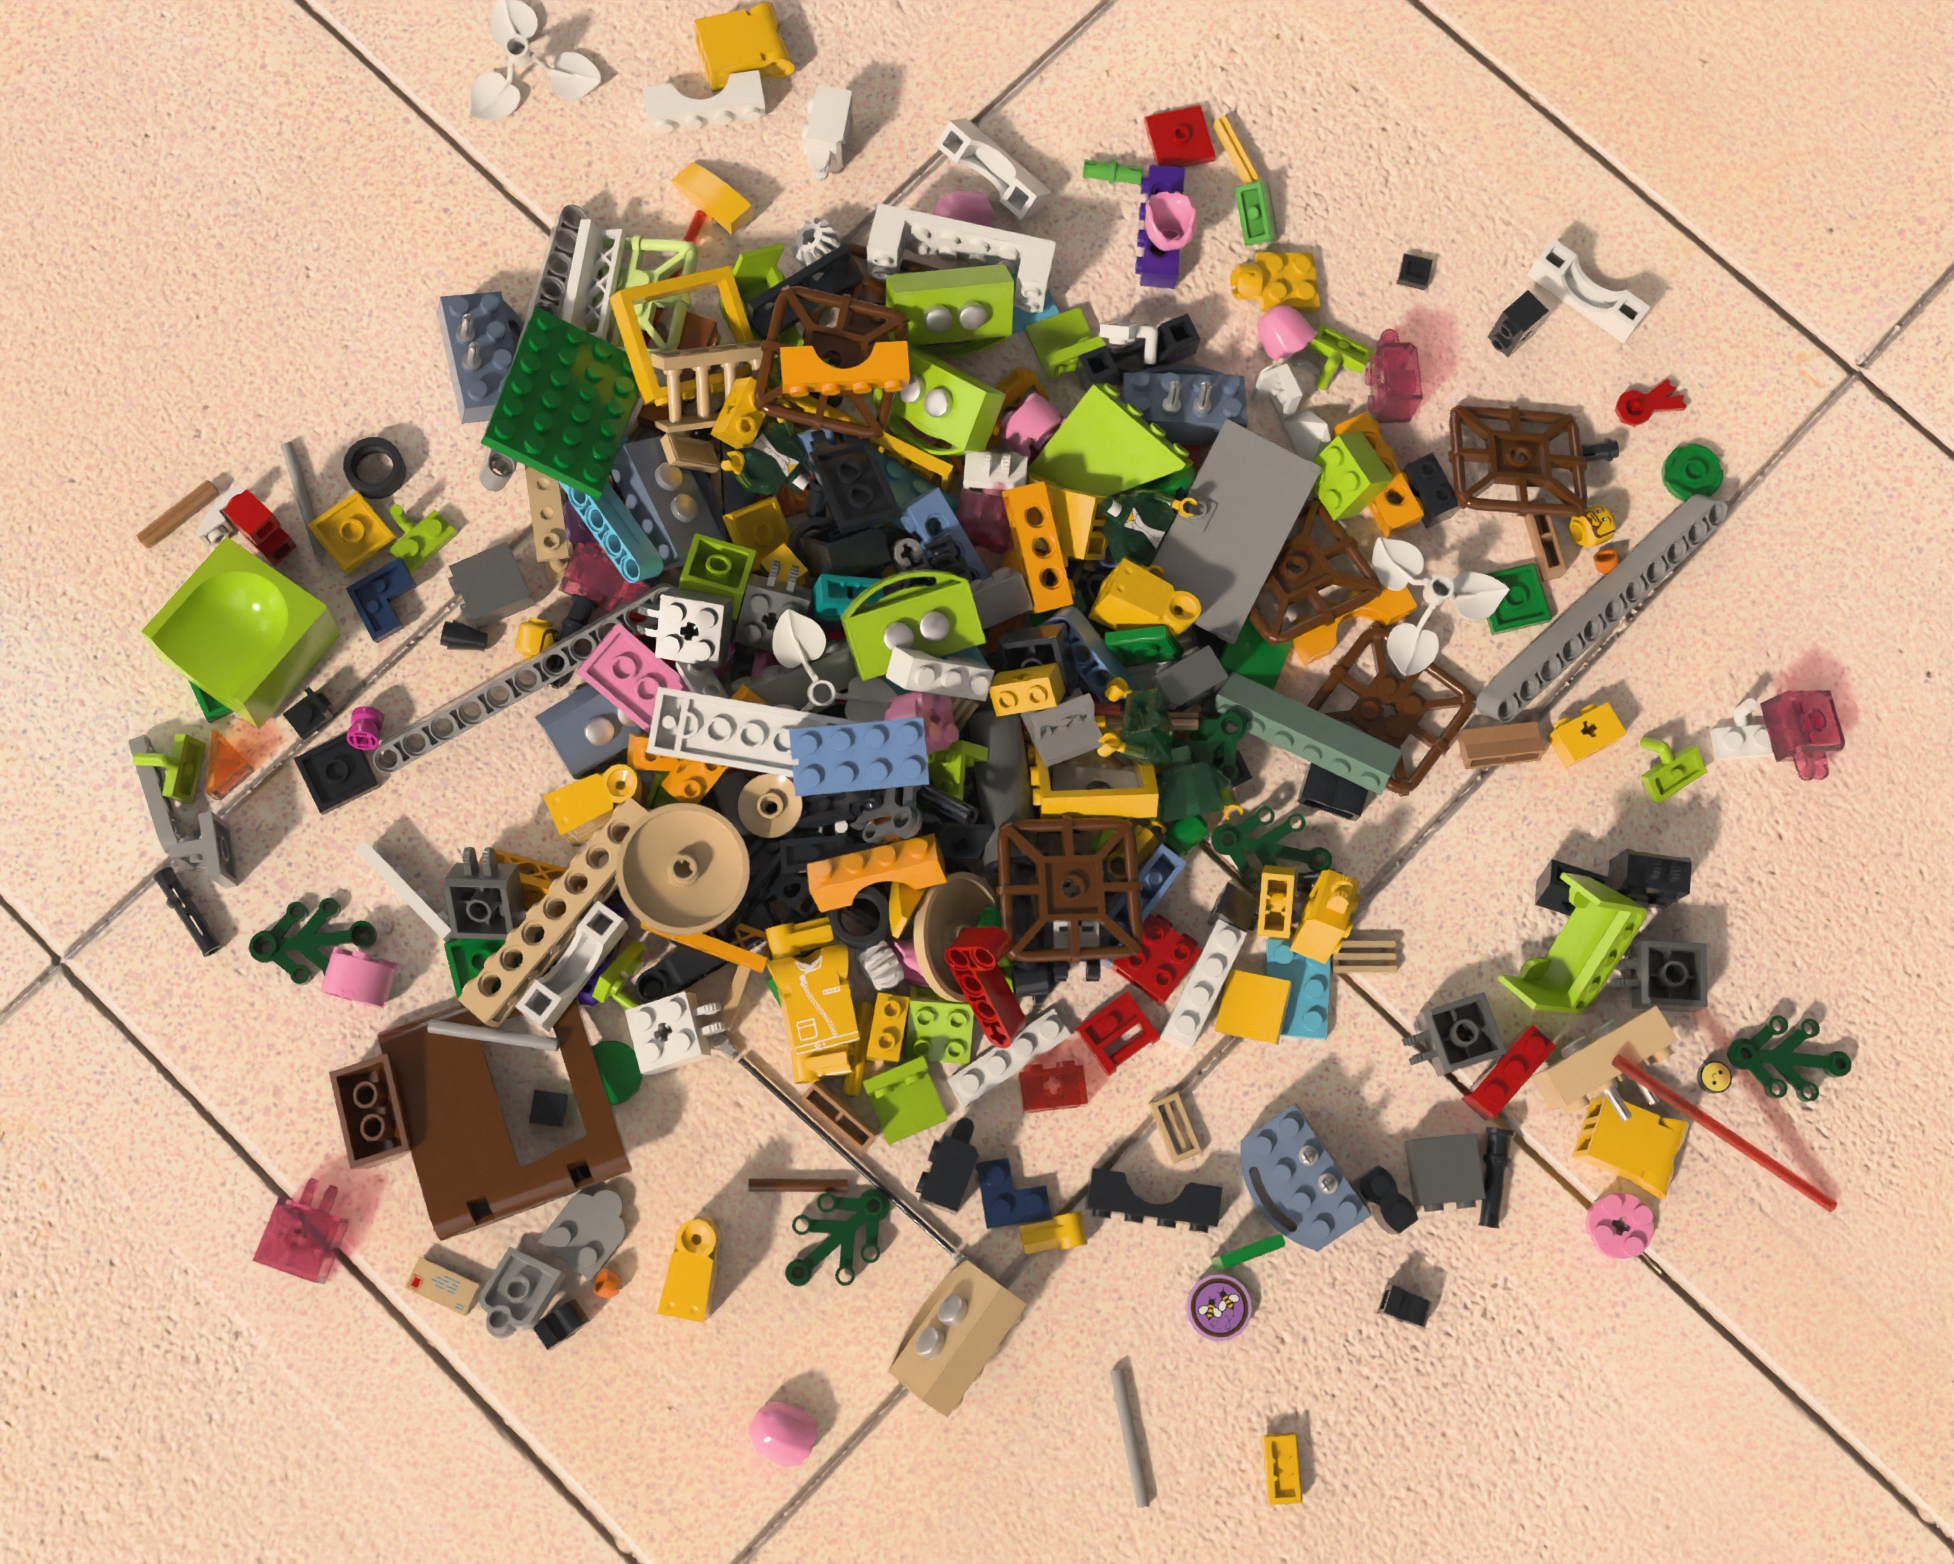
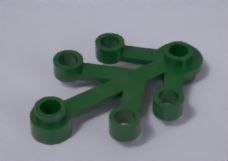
M1227 711L1218 719H1199L1197 731L1215 732L1206 741L1170 739L1168 736H1160L1155 740L1154 748L1159 754L1166 756L1173 752L1172 749L1186 747L1187 753L1191 754L1188 756V759L1183 760L1173 770L1191 766L1196 767L1200 764L1203 772L1202 775L1204 776L1197 785L1195 793L1201 801L1203 798L1197 794V791H1200L1202 787H1209L1211 793L1202 801L1209 802L1215 796V789L1212 786L1214 751L1224 743V763L1219 767V774L1226 781L1235 780L1239 775V769L1236 766L1237 741L1246 735L1248 724L1241 713ZM1230 722H1236L1238 725L1237 730L1233 733L1228 732L1226 729L1227 724ZM1180 730L1186 735L1196 732V730ZM1163 740H1167L1170 743L1166 751L1159 749V743ZM1226 766L1234 767V774L1230 777H1226L1223 774ZM1171 771L1169 778H1174L1171 781L1174 783H1178V778L1175 777L1174 773ZM1168 774L1165 777L1155 776L1157 786L1159 784H1165L1166 792L1158 797L1159 802L1168 800L1173 794V787L1175 785L1168 782Z
M1261 806L1254 815L1237 826L1231 824L1219 825L1211 835L1213 848L1218 853L1231 857L1241 873L1242 882L1249 887L1257 886L1260 883L1261 874L1257 869L1250 867L1241 849L1254 852L1263 867L1265 865L1277 866L1272 856L1306 863L1308 868L1313 871L1327 870L1332 863V856L1325 848L1313 847L1307 851L1275 844V842L1291 832H1299L1304 829L1306 821L1299 813L1289 814L1286 821L1258 839L1243 837L1260 824L1269 825L1274 821V811L1270 807ZM1262 810L1270 812V819L1263 822L1260 820L1259 813ZM1295 816L1301 820V825L1298 828H1292L1290 825L1291 818ZM1224 834H1231L1233 837L1232 843L1228 846L1223 845L1221 842ZM1318 854H1323L1325 857V862L1321 866H1317L1314 863V858ZM1250 871H1254L1257 875L1253 883H1248L1245 879L1246 874Z
M325 898L320 902L316 913L295 937L283 938L295 922H302L308 917V908L301 902L295 901L288 905L286 914L271 931H260L251 938L249 952L258 962H275L290 974V978L294 983L303 986L311 981V970L304 965H297L283 953L284 951H299L320 968L325 976L330 959L318 951L317 947L353 943L359 948H368L375 943L377 931L369 922L357 921L351 925L349 930L316 934L328 919L337 917L341 911V906L335 899ZM329 903H334V911L325 913V906ZM296 907H302V914L299 917H293L292 915ZM364 930L369 931V938L365 941H360V933ZM266 942H271V950L263 953L262 945ZM305 970L306 977L298 981L296 979L297 972Z
M1780 1015L1767 1019L1765 1026L1751 1039L1739 1038L1730 1043L1727 1049V1057L1731 1065L1739 1070H1749L1764 1087L1766 1095L1771 1099L1784 1097L1787 1093V1085L1781 1079H1773L1761 1063L1772 1064L1796 1091V1096L1802 1102L1816 1100L1819 1096V1089L1814 1083L1806 1082L1792 1066L1823 1069L1824 1073L1832 1078L1847 1075L1852 1066L1849 1056L1841 1051H1834L1825 1056L1792 1053L1803 1041L1819 1034V1024L1810 1018L1800 1021L1797 1029L1774 1050H1763L1760 1048L1771 1037L1787 1031L1788 1022ZM1774 1020H1777L1781 1025L1779 1031L1773 1028ZM1806 1023L1812 1027L1811 1034L1806 1033L1804 1030ZM1742 1048L1748 1051V1059H1744L1741 1056ZM1837 1058L1843 1062L1842 1069H1839L1835 1064ZM1773 1083L1780 1087L1778 1095L1772 1091ZM1805 1086L1811 1090L1810 1098L1804 1095L1803 1090Z
M877 1189L865 1191L860 1198L835 1197L831 1193H823L819 1196L817 1206L823 1213H831L835 1209L855 1211L856 1213L847 1221L810 1219L806 1215H798L794 1218L792 1228L798 1235H806L808 1233H826L831 1235L805 1259H796L787 1265L785 1276L790 1284L797 1287L806 1285L812 1277V1269L840 1244V1265L835 1273V1278L840 1285L848 1286L852 1284L855 1280V1272L853 1270L855 1231L865 1222L866 1242L860 1251L861 1258L866 1263H874L879 1259L880 1249L877 1246L879 1221L888 1215L890 1202L886 1194ZM824 1197L833 1199L834 1203L830 1209L822 1208L821 1200ZM874 1199L880 1203L878 1211L871 1212L868 1210L867 1204L870 1200ZM799 1219L807 1220V1230L803 1232L798 1231L796 1222ZM867 1247H874L877 1251L876 1257L872 1260L866 1259L864 1256V1250ZM797 1266H801L805 1270V1275L801 1279H795L792 1275L793 1269ZM843 1269H848L852 1273V1278L848 1282H842L839 1279V1273Z

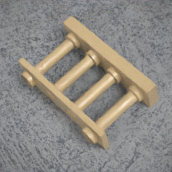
M764 340L651 353L652 366L663 370V373L667 374L669 419L655 421L656 428L667 432V434L683 436L687 430L714 427L720 413L710 414L708 370H711V365L720 364L721 367H724L726 401L736 379V367L739 366V362L748 361L752 365V378L757 380L763 356L761 346ZM685 368H692L696 374L697 416L682 417L679 374ZM766 414L761 425L769 424V419H776V417Z
M524 465L536 556L538 562H544L547 584L577 581L579 578L574 544L567 540L563 506L568 500L567 493L557 480Z

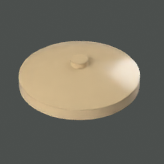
M691 803L668 804L642 816L625 835L618 852L616 864V878L620 894L634 916L654 930L678 936L706 932L729 918L740 904L746 892L750 874V863L746 845L737 829L718 812Z
M954 872L946 874L947 883L928 887L920 899L914 921V948L921 973L932 990L948 1001L968 1002L946 962L945 951L963 929L976 927L978 916L983 913L984 908L1001 909L997 895L982 878L969 872Z

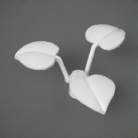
M497 0L491 15L490 31L495 42L505 48L510 59L507 62L508 77L505 80L497 72H487L480 75L471 88L470 114L476 119L495 121L510 116L517 109L521 99L519 90L515 86L510 85L513 81L514 67L527 66L532 60L548 73L553 74L550 79V86L553 92L564 100L574 101L583 98L601 83L602 78L597 67L589 59L575 52L558 54L554 60V68L547 65L536 53L532 52L527 42L535 36L538 29V19L532 8L519 0Z
M1379 537L1375 543L1372 563L1381 584L1393 591L1404 589L1408 582L1412 585H1424L1423 597L1429 603L1417 627L1410 623L1399 624L1392 629L1387 638L1388 653L1400 673L1406 676L1423 671L1433 662L1438 653L1439 641L1437 635L1433 631L1422 630L1436 606L1443 604L1449 598L1451 601H1456V610L1463 618L1470 621H1481L1488 618L1497 609L1509 591V588L1497 579L1477 572H1464L1453 580L1445 575H1437L1431 580L1427 577L1420 580L1414 579L1421 574L1424 567L1423 556L1418 548L1408 542Z
M791 609L786 610L775 626L772 647L774 655L780 664L786 668H794L802 663L813 683L807 691L810 702L801 711L809 712L815 705L827 706L834 699L848 701L845 705V715L848 720H854L855 723L884 721L885 710L890 709L892 704L888 702L890 699L897 697L895 691L877 677L862 681L859 676L853 678L848 685L849 695L837 693L829 681L819 680L808 661L816 660L822 655L826 645L825 634L822 628L812 619L800 615ZM780 704L773 706L790 710H796L793 706L788 704Z

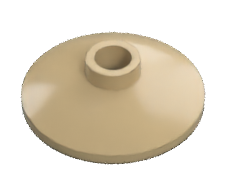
M763 774L755 777L745 785L738 799V814L743 825L751 833L763 838H776L785 835L796 826L802 814V797L795 796L794 783L781 775ZM776 803L778 808L776 812L768 813L766 810L767 805Z

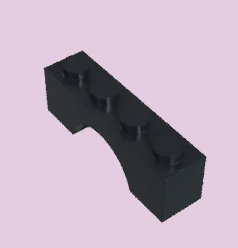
M1187 313L1161 323L1157 327L1156 364L1144 363L1146 338L1122 348L1112 349L1105 345L1078 356L1075 371L1085 392L1087 393L1093 384L1102 383L1104 385L1108 383L1111 386L1121 384L1124 373H1136L1148 368L1169 365L1195 355L1200 337L1189 314Z
M1092 1168L1089 1170L1084 1209L1091 1210V1216L1097 1218L1111 1219V1214L1124 1215L1125 1222L1143 1224L1144 1218L1157 1220L1156 1226L1176 1229V1223L1189 1225V1231L1208 1233L1209 1228L1218 1227L1222 1187L1190 1182L1184 1186L1182 1192L1173 1201L1166 1204H1152L1134 1194L1129 1187L1125 1173Z

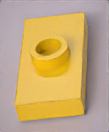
M1297 1433L1262 1435L1268 1505L1303 1503Z

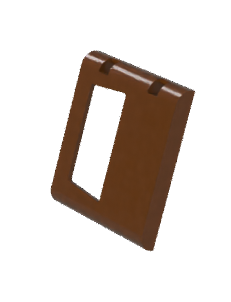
M577 996L555 1023L553 1029L556 1038H560L559 1048L585 1126L586 1136L524 1167H520L481 1040L428 1032L430 1020L479 1027L486 1025L462 1003L378 1032L382 1055L391 1053L413 1149L411 1156L431 1224L440 1241L633 1170ZM515 1007L506 1019L524 1014ZM588 1165L592 1176L575 1182L572 1170ZM488 1202L492 1213L475 1218L473 1207Z

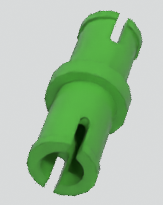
M1085 159L1082 178L1106 180L1108 184L1113 185L1115 182L1141 186L1143 166L1117 164V160H1111V163Z

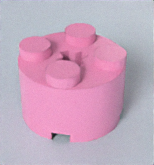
M1034 392L1027 397L1024 404L1016 412L1012 410L1005 415L1001 422L1004 426L1001 441L1012 452H1017L1021 456H1028L1027 466H1030V462L1033 463L1067 418L1043 396Z
M912 691L894 697L888 702L892 704L890 709L885 710L884 721L923 717L927 755L947 749L952 742L958 740L959 732L954 724L950 696Z
M334 947L321 991L335 997L384 1009L398 964L383 959H373L372 955L355 950L352 952Z

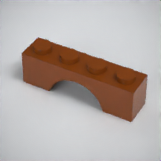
M686 311L677 350L719 345L721 335L718 334L717 322ZM692 368L682 369V373L679 375L680 383L696 379L695 371ZM681 396L682 417H686L684 412L688 403L693 404L696 398L683 400ZM655 403L643 404L637 416L639 427L655 433L660 432L661 435L667 434V432L656 428L655 421L669 419V405L656 407Z

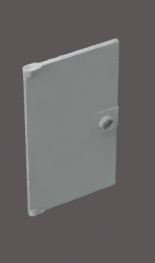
M1229 419L1225 420L1186 498L1196 500L1197 505L1187 502L1183 504V510L1194 515L1184 518L1177 513L1151 564L1160 566L1164 571V575L1158 576L1154 572L1150 573L1172 584L1174 591L1189 592L1199 600L1201 614L1194 624L1217 635L1228 643L1235 644L1238 634L1322 468Z

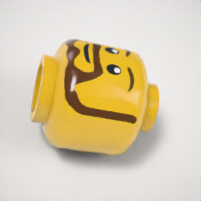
M1600 504L1587 507V512L1579 518H1571L1569 524L1570 537L1576 544L1584 548H1593L1609 541L1614 536L1616 518L1611 511Z
M529 617L528 622L525 621L519 625L515 649L518 653L524 654L523 661L558 642L559 631L553 627L554 622Z

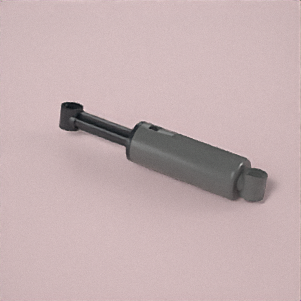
M988 691L986 701L976 700L979 703L977 713L971 715L966 722L968 742L988 748V761L974 762L972 771L977 807L995 829L983 850L985 872L987 875L999 876L997 855L998 827L1003 822L1008 823L1018 819H1036L1033 807L1020 713L996 717ZM1018 832L1041 853L1038 832ZM1010 841L1012 885H1029L1027 872L1036 870V864ZM1013 895L1016 942L1034 923L1031 895ZM1036 935L1023 949H1038ZM1014 959V965L1011 966V980L1015 998L1048 994V977L1045 963L1021 962Z

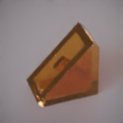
M212 731L206 794L214 800H222L256 770L219 731Z

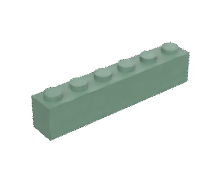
M1233 671L1217 694L1211 715L1219 718L1227 711L1239 712L1247 721L1248 733L1379 795H1382L1403 753V751ZM1230 722V724L1238 727L1236 722Z

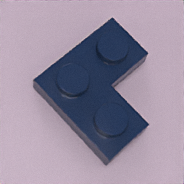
M399 557L346 588L374 642L379 643L404 628L391 601L417 587V584L404 560Z
M1009 1158L976 1163L986 1229L1052 1218L1046 1185L1014 1190Z

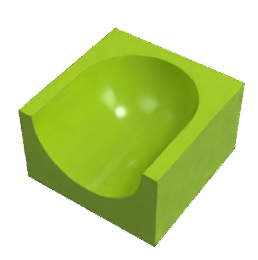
M227 536L141 631L159 660L257 729H260L341 636L327 605Z

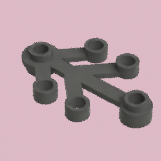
M922 785L903 787L902 807L898 805V787L885 788V792L882 789H874L882 795L881 807L870 812L863 810V815L846 820L848 826L855 830H861L865 827L862 837L864 841L873 846L879 845L885 836L895 833L903 839L913 837L920 830L923 821L921 811L915 808L916 792L921 789ZM886 815L892 817L891 821L880 825L871 823L866 826L870 820Z

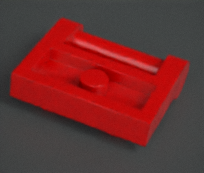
M1128 991L1075 1029L1107 1076L1114 1074L1117 1071L1116 1067L1149 1043L1154 1045L1161 1040L1156 1029ZM1138 1025L1143 1033L1108 1057L1103 1049Z

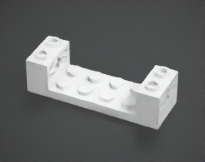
M878 203L867 245L868 275H873V277L879 280H886V275L898 274L904 249L910 250L917 255L930 254L939 256L945 261L957 260L967 262L973 267L1005 264L1010 274H1018L1013 306L1019 307L1025 312H1043L1053 268L1056 241Z
M658 687L647 752L659 756L683 760L688 759L793 777L792 766L799 765L798 759L791 758L789 729L852 724L855 721Z

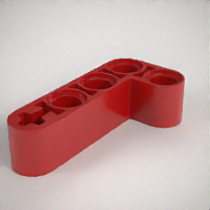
M998 927L966 928L962 930L945 951L946 962L989 1041L999 1048H1008L1026 1025V1017L997 964L1011 947V939L1003 929Z

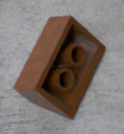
M391 1053L329 1072L350 1169L374 1168L398 1160L413 1150Z

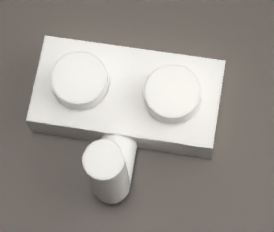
M1114 321L1100 325L1099 337L1109 338V343L1127 344V342H1136V338H1146L1144 363L1156 364L1157 328L1147 326V323Z
M1747 699L1734 709L1733 715L1736 727L1714 728L1710 731L1715 761L1773 757L1780 753L1775 724L1748 726L1747 715L1757 708V702L1754 699Z

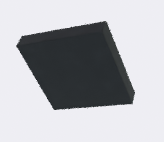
M348 732L294 758L321 815H325L380 788L363 750L352 747L348 743Z

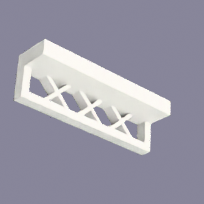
M592 219L580 220L561 319L586 331L587 325L595 318H598L597 332L588 333L606 341L612 311L609 298L615 294L627 233L623 229L601 230ZM615 239L614 246L604 254L602 252L604 240ZM608 263L610 266L609 273L599 281L597 279L598 271ZM603 291V301L593 308V298Z

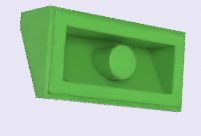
M1261 180L1235 187L1244 245L1252 246L1278 241L1269 183Z

